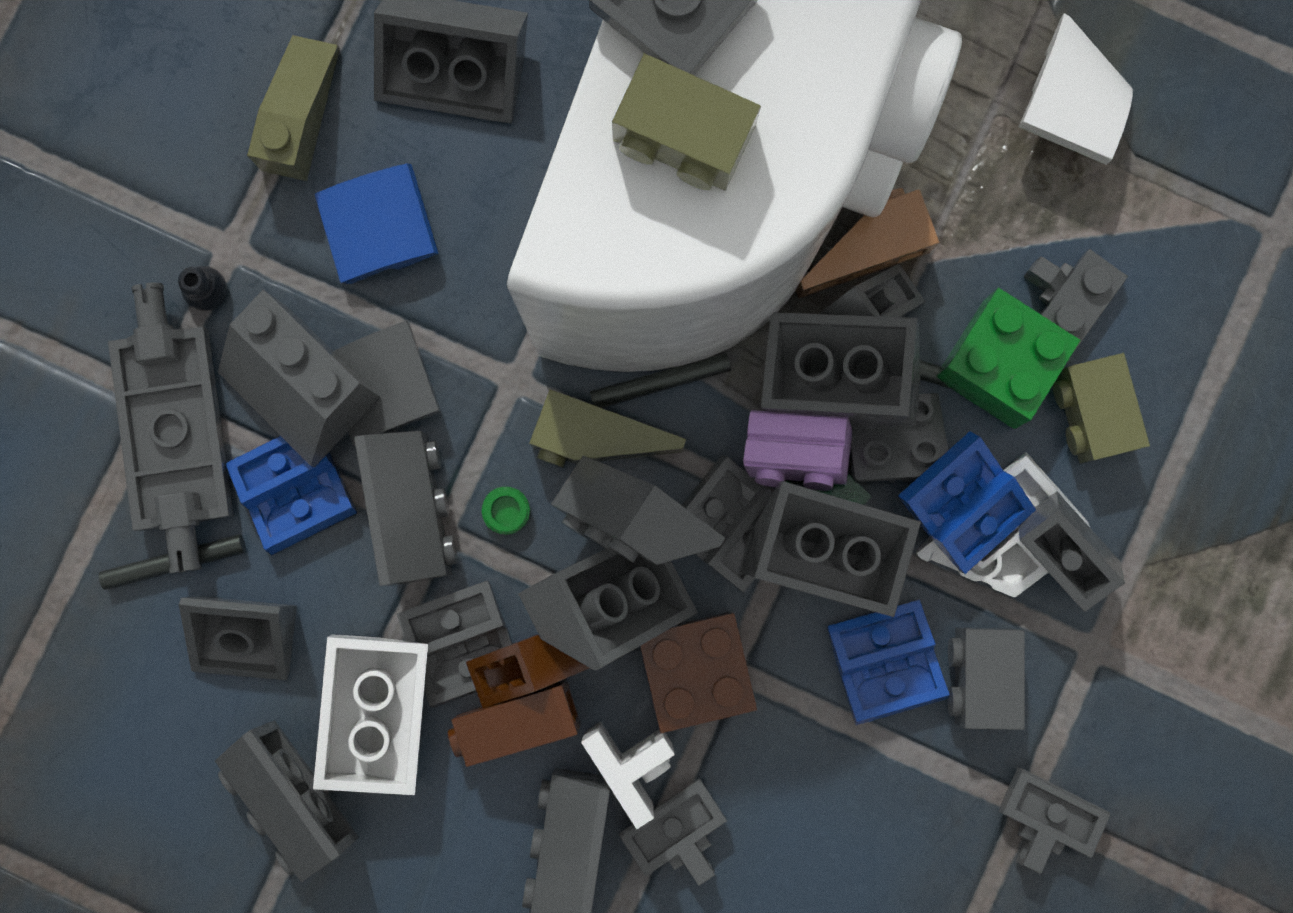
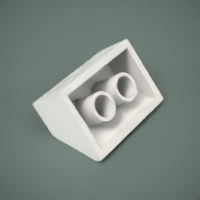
M335 634L327 637L313 789L415 795L428 644L387 638Z

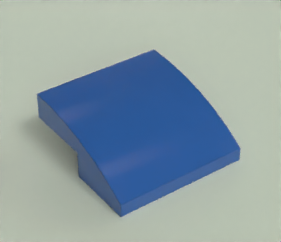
M406 163L375 171L314 194L340 283L353 284L389 268L400 270L439 254L411 164Z
M971 431L898 495L912 516L921 522L920 526L963 574L971 570L1036 511V508L1015 477L1003 471L982 438Z
M280 436L225 463L239 500L249 510L263 548L270 555L358 513L330 452L315 467H312Z
M920 599L897 606L894 617L875 612L827 626L835 660L855 725L942 701L950 696L934 652L936 644Z

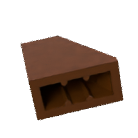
M539 634L466 662L482 708L538 691L589 669L586 665L543 641Z
M566 678L538 691L456 715L451 719L454 728L448 729V738L455 757L463 756L466 767L577 735L581 727V721Z

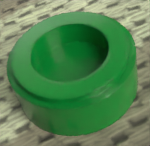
M512 487L494 489L486 496L482 505V517L485 524L492 531L503 535H511L521 531L527 525L531 515L530 503L526 496Z

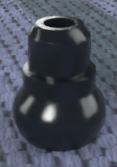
M210 266L185 268L178 277V284L183 299L189 306L197 310L208 311L214 309L223 302L226 296L227 284L225 278L218 270Z

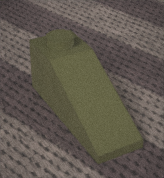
M292 35L258 110L247 154L262 172L307 181L340 49L338 45Z
M549 389L529 444L532 448L539 450L537 459L564 468L566 460L578 464L582 456L601 462L682 453L686 439Z

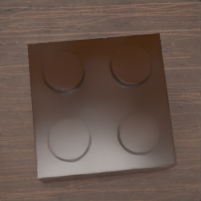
M733 612L680 623L640 646L660 733L757 711L737 622Z

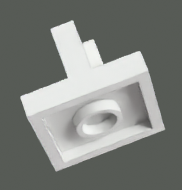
M600 721L584 732L581 743L635 828L638 829L654 819L653 802L638 779L642 777L648 783L666 772L671 767L669 758L675 755L673 744L667 734L660 733V729H658L624 753H621Z

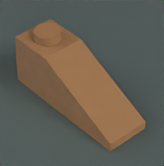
M903 188L892 190L879 216L872 218L864 215L800 281L796 289L798 299L931 253L940 242L920 189L906 194Z

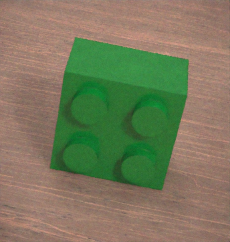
M998 287L981 303L936 377L955 392L1011 428L1016 429L1032 420L1081 340Z

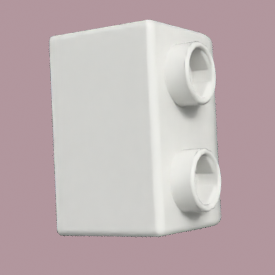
M758 0L694 75L761 105L756 127L727 190L724 191L712 185L711 190L707 191L685 183L676 175L678 169L658 160H654L652 165H647L631 159L619 150L620 143L613 141L612 120L644 52L603 20L507 280V288L537 354L540 357L567 365L594 370L620 372L654 371L683 366L709 358L753 335L769 322L770 316L774 312L778 313L791 298L800 281L804 278L842 207L872 218L882 213L903 162L911 164L918 159L933 129L958 61L962 46L961 34L917 18L916 14L921 0Z

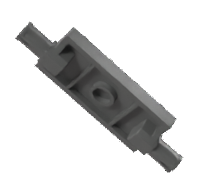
M151 282L145 283L146 288L144 289L142 284L131 287L134 294L138 328H135L133 330L134 334L126 339L108 341L132 530L145 531L159 528L160 531H165L170 565L169 574L188 572L187 570L195 571L202 569L195 527L199 526L202 521L234 517L228 469L225 464L227 462L209 330L205 327L173 329V326L167 322L163 292L164 285Z

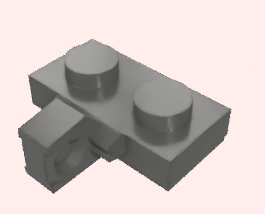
M1089 249L1084 252L1074 267L1064 263L1059 268L1041 256L1034 261L1024 275V278L1043 291L1039 299L1046 306L1040 314L1080 339V344L1128 276Z
M1017 768L998 810L999 813L1021 823L1017 835L1024 838L1015 862L1039 874L1042 873L1050 853L1060 855L1065 846L1092 858L1110 817V812L1022 768Z
M699 778L654 808V819L638 829L632 823L619 832V836L645 877L669 861L674 870L685 864L698 886H700L715 875V870L703 853L705 849L711 846L706 835L727 822V818Z

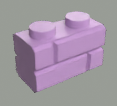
M751 410L743 462L749 476L755 477L756 483L776 487L779 481H804V487L818 491L832 490L833 484L846 485L852 441V427L848 417Z

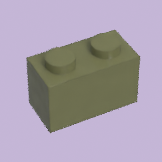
M644 53L612 120L613 141L620 143L619 150L635 161L652 165L654 160H658L678 169L676 175L693 187L709 191L713 185L726 191L756 127L761 105Z
M1124 353L1068 366L1061 371L1056 379L1057 381L1053 384V393L1059 408L1065 409L1069 427L1066 428V441L1071 453L1078 456L1080 464L1150 446Z

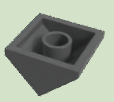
M182 597L179 602V610L191 671L287 680L290 672L297 605L212 597Z

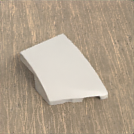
M1064 13L1046 51V59L1032 89L1033 94L1019 124V128L1107 165L1113 159L1124 131L1131 107L1133 89L1072 18Z
M1027 452L1023 453L1003 470L1015 477L1034 507L1057 491L1089 526V522ZM1019 526L966 574L958 570L930 537L916 552L922 560L927 562L932 560L952 568L963 577L973 581L988 583L993 589L1014 598L1048 573L1019 540Z

